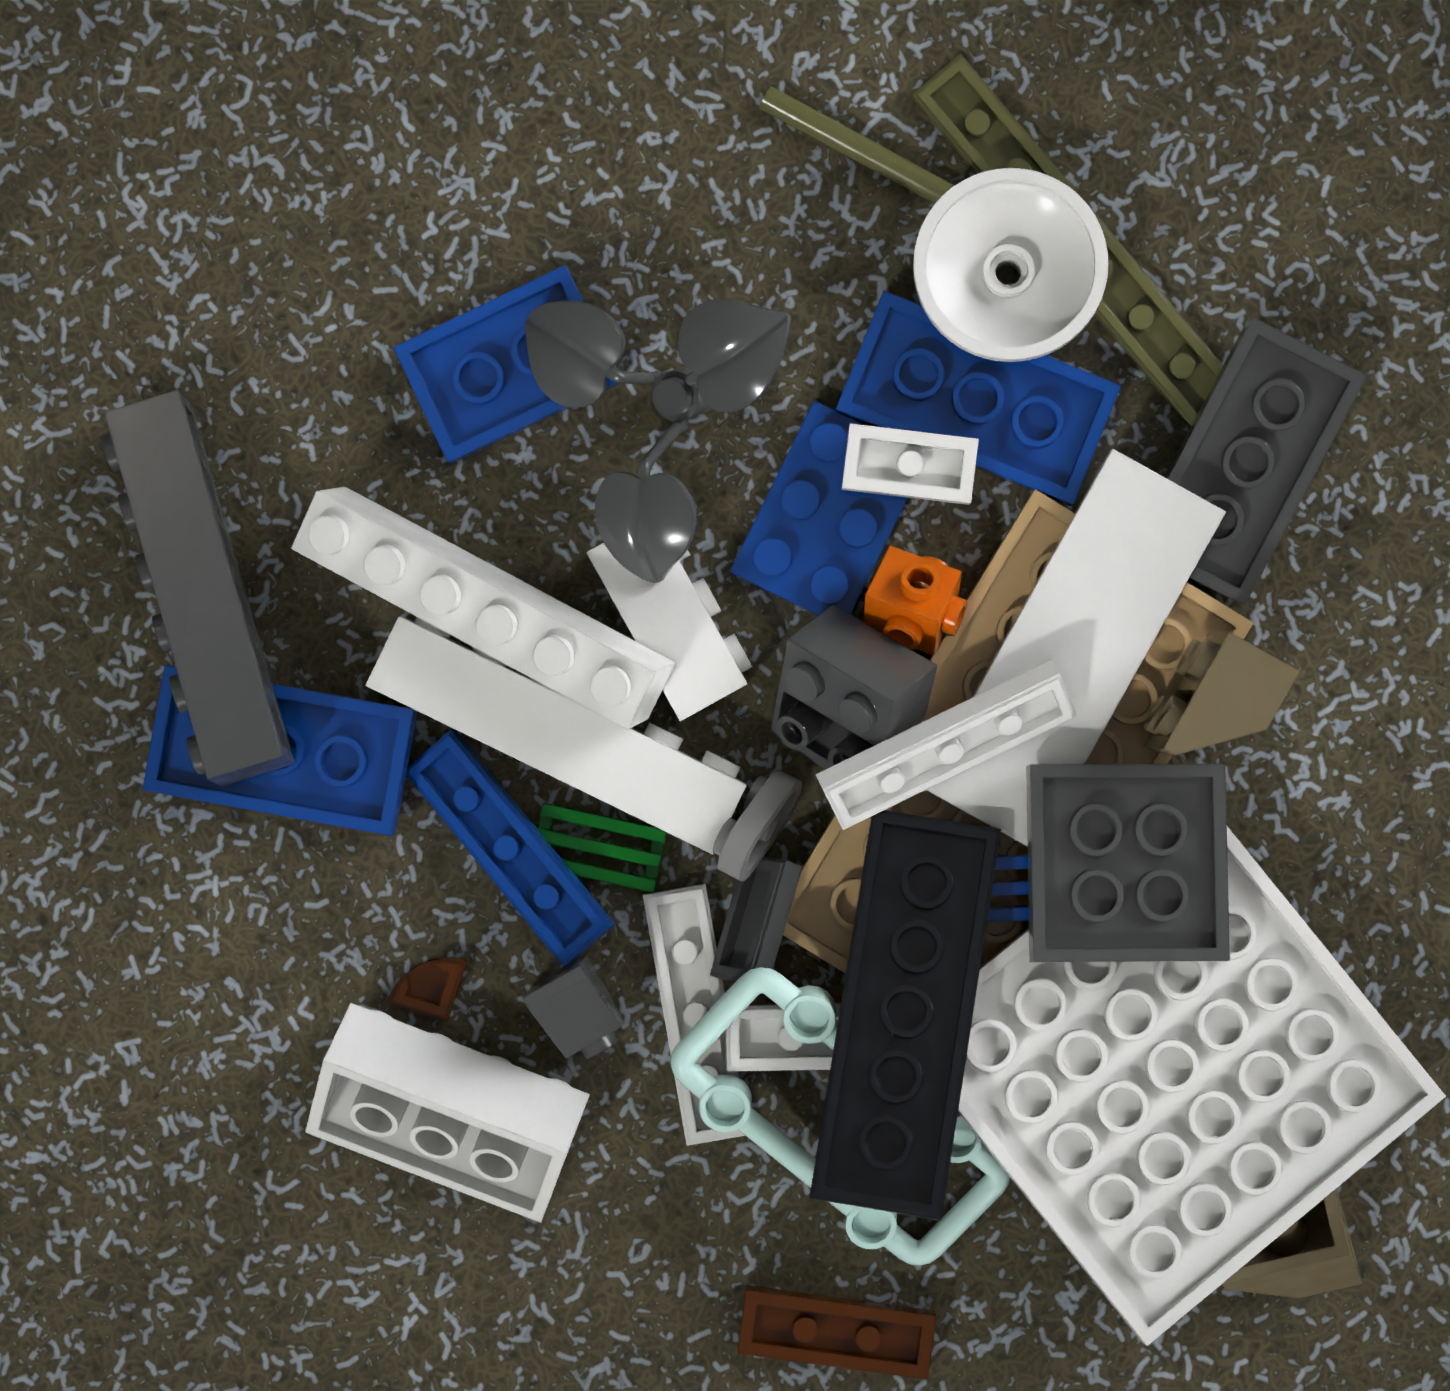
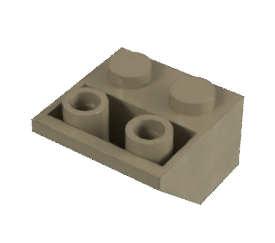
M1231 632L1207 634L1202 641L1193 639L1182 655L1175 671L1183 676L1177 689L1170 698L1164 695L1159 698L1145 722L1144 729L1151 732V735L1144 746L1155 752L1178 755L1267 730L1300 671Z

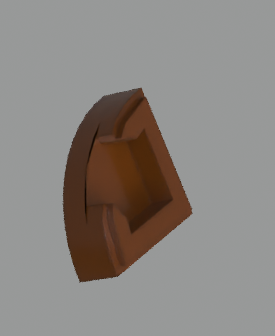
M441 957L426 963L423 962L417 967L415 966L413 970L397 982L389 995L387 1003L447 1022L450 1018L468 960L457 957Z

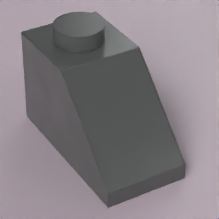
M587 954L573 961L569 966H565L533 984L522 998L529 1011L565 1058L581 1051L584 1058L589 1059L618 1041L614 1031L622 1027L624 1018Z

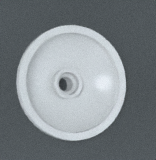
M1021 168L994 169L973 175L956 184L929 211L920 228L915 245L913 260L914 282L917 295L926 315L937 330L951 343L970 354L984 359L1003 362L1026 361L1048 355L1060 349L1074 339L1089 323L1101 302L1106 287L1108 250L1102 228L1095 214L1080 195L1069 186L1049 175ZM1002 266H1012L1018 271L1019 280L1011 285L1003 284L997 279L996 270Z

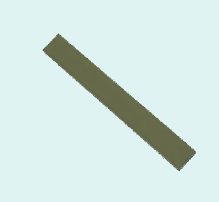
M961 54L912 94L911 98L975 174L1001 168L1033 170L1061 181L1079 195ZM1095 214L1106 240L1108 277L1101 302L1094 315L1187 426L1191 428L1223 364Z

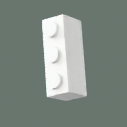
M604 543L586 552L634 640L675 662L664 685L663 692L679 721L690 717L747 685L742 672L753 666L735 634L722 639L711 619L712 616L722 611L704 578L691 583L680 563L681 560L691 555L688 549L670 569L665 579L658 583L648 582L632 574L612 556Z

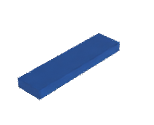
M449 730L408 767L406 774L563 967L569 966L616 925L456 730Z

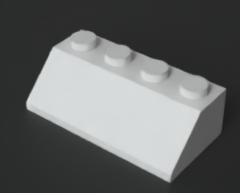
M350 1003L323 1060L305 1133L541 1223L590 1094L575 1089L562 1080L546 1078L512 1065L502 1057L489 1056L455 1043L442 1034L429 1033L397 1021L384 1012L369 1010Z

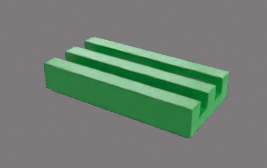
M548 803L542 804L541 817L537 829L549 844L647 865L645 875L641 876L563 859L576 876L654 893L667 832L649 825ZM553 819L652 840L650 852L552 831Z

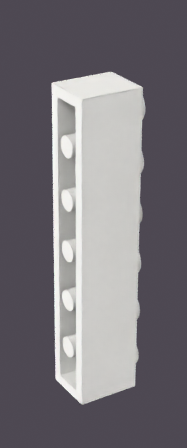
M347 487L316 491L291 547L292 550L626 730L649 719L675 665L674 661Z
M398 617L365 686L712 855L714 854L713 845L724 823L732 817L747 786V783L736 778L741 768L740 766L707 750L702 761L681 752L679 748L683 738L650 722L644 733L634 728L626 730L532 678L507 667L506 664L474 647L472 649L467 648L449 639L450 634L416 617L415 621L406 617Z

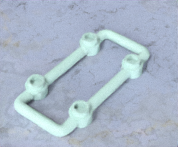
M759 967L751 969L739 977L676 1045L671 1054V1068L676 1079L700 1099V1116L707 1126L719 1132L739 1130L811 1188L816 1159L751 1107L752 1095L749 1086L735 1075L723 1074L713 1077L696 1063L703 1053L761 993L765 994L784 1010V1026L792 1038L807 1044L823 1041L832 1050L834 1049L838 1020L836 1019L834 999L828 991L819 986L811 985L798 988L782 974L770 968ZM958 1113L950 1162L962 1163L969 1160L984 1172L985 1175L920 1240L914 1239L897 1225V1213L834 1202L829 1203L846 1216V1232L853 1243L865 1249L885 1247L905 1263L921 1266L930 1264L939 1258L1003 1194L1009 1185L1010 1176Z

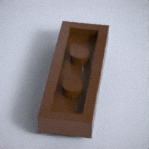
M746 1285L738 1354L928 1379L936 1313L935 1310Z

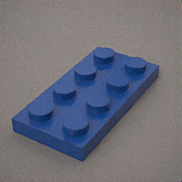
M883 290L835 411L875 427L977 438L979 441L975 468L1031 491L1036 489L1051 499L1072 506L1121 385L1046 355L1018 362L994 361L975 356L957 347L944 337L932 324L922 305Z
M164 666L142 790L383 835H396L418 711L412 708L273 684L295 764L220 786L208 780L206 773L198 774L194 769L187 748V737L195 735L188 711L181 713L177 708L169 682L170 676L178 674L176 666Z

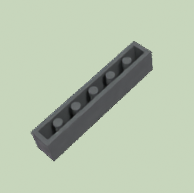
M175 390L104 412L110 432L101 436L104 453L111 469L114 472L120 470L127 493L118 495L119 506L126 526L131 532L138 531L143 553L135 555V562L144 588L147 592L154 590L160 609L159 614L152 616L153 627L161 649L164 652H172L178 674L170 676L169 682L177 708L181 713L188 711L195 735L187 737V748L194 769L198 774L206 773L208 780L220 786H225L295 764L191 403L179 390Z

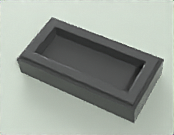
M763 857L745 881L737 880L710 976L735 983L740 976L751 969L759 967L774 968L802 866L787 860Z

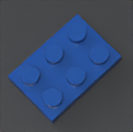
M566 265L393 347L442 452L450 465L571 408L554 402L538 386L531 371L525 335L527 315L538 306L560 300L583 302ZM608 378L606 390L621 383L614 382Z
M813 401L730 573L817 616L832 605L851 615L908 498L841 490L849 424H863L821 403Z

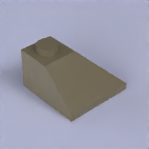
M1337 1188L1222 1283L1224 1289L1303 1298L1362 1284Z

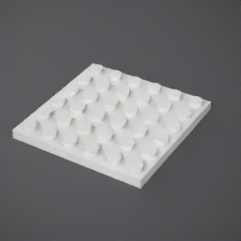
M1228 826L1230 961L1029 962L1028 928L980 967L958 1113L1140 1341L1146 1346L1151 1344L1446 1097Z

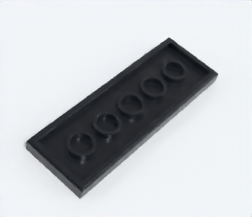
M886 810L871 816L809 1198L941 1221L1001 829Z

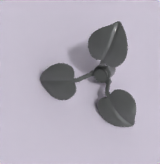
M720 298L701 303L693 308L684 318L678 334V353L685 366L663 374L659 371L650 373L622 371L613 367L624 353L626 345L625 335L618 323L599 307L580 301L560 300L540 305L527 315L525 335L531 371L540 389L551 400L571 408L591 405L602 398L609 378L617 383L651 386L653 388L652 401L654 407L661 416L670 420L669 428L639 462L637 475L624 471L609 474L604 478L595 500V519L599 534L612 556L632 574L651 583L663 581L670 569L689 548L696 530V506L690 492L681 481L670 474L657 473L650 476L652 466L679 433L685 432L688 429V419L707 413L712 409L717 412L742 410L761 397L773 380L784 356L791 323V315L789 313L762 308L735 299Z

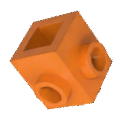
M889 546L865 594L864 623L910 650L917 649L934 656L945 633L955 636L966 611L967 600L959 597L962 571L949 567L938 558L931 556L921 557Z

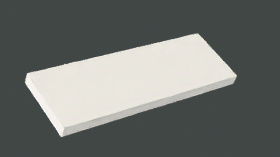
M1111 449L972 696L973 698L1052 659L1061 674L1077 716L927 789V791L993 828L1001 829L1002 833L1028 847L1026 766L1030 764H1085L1226 511L1115 449Z

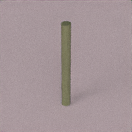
M772 86L767 90L759 106V109L934 204L948 190L955 186Z

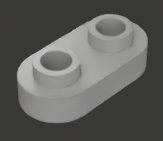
M775 770L768 779L763 776H759L746 797L744 803L745 811L737 821L729 818L716 837L713 853L719 855L718 870L741 882L745 881L752 874L789 821L800 797L802 781L780 770Z

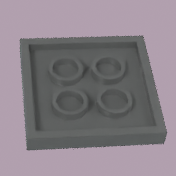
M1030 764L1026 766L1029 962L1230 961L1225 764Z

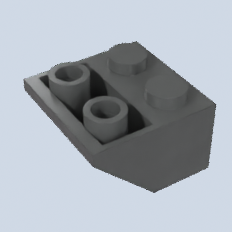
M832 605L787 640L770 736L822 768L828 769L920 724L927 712L937 665Z

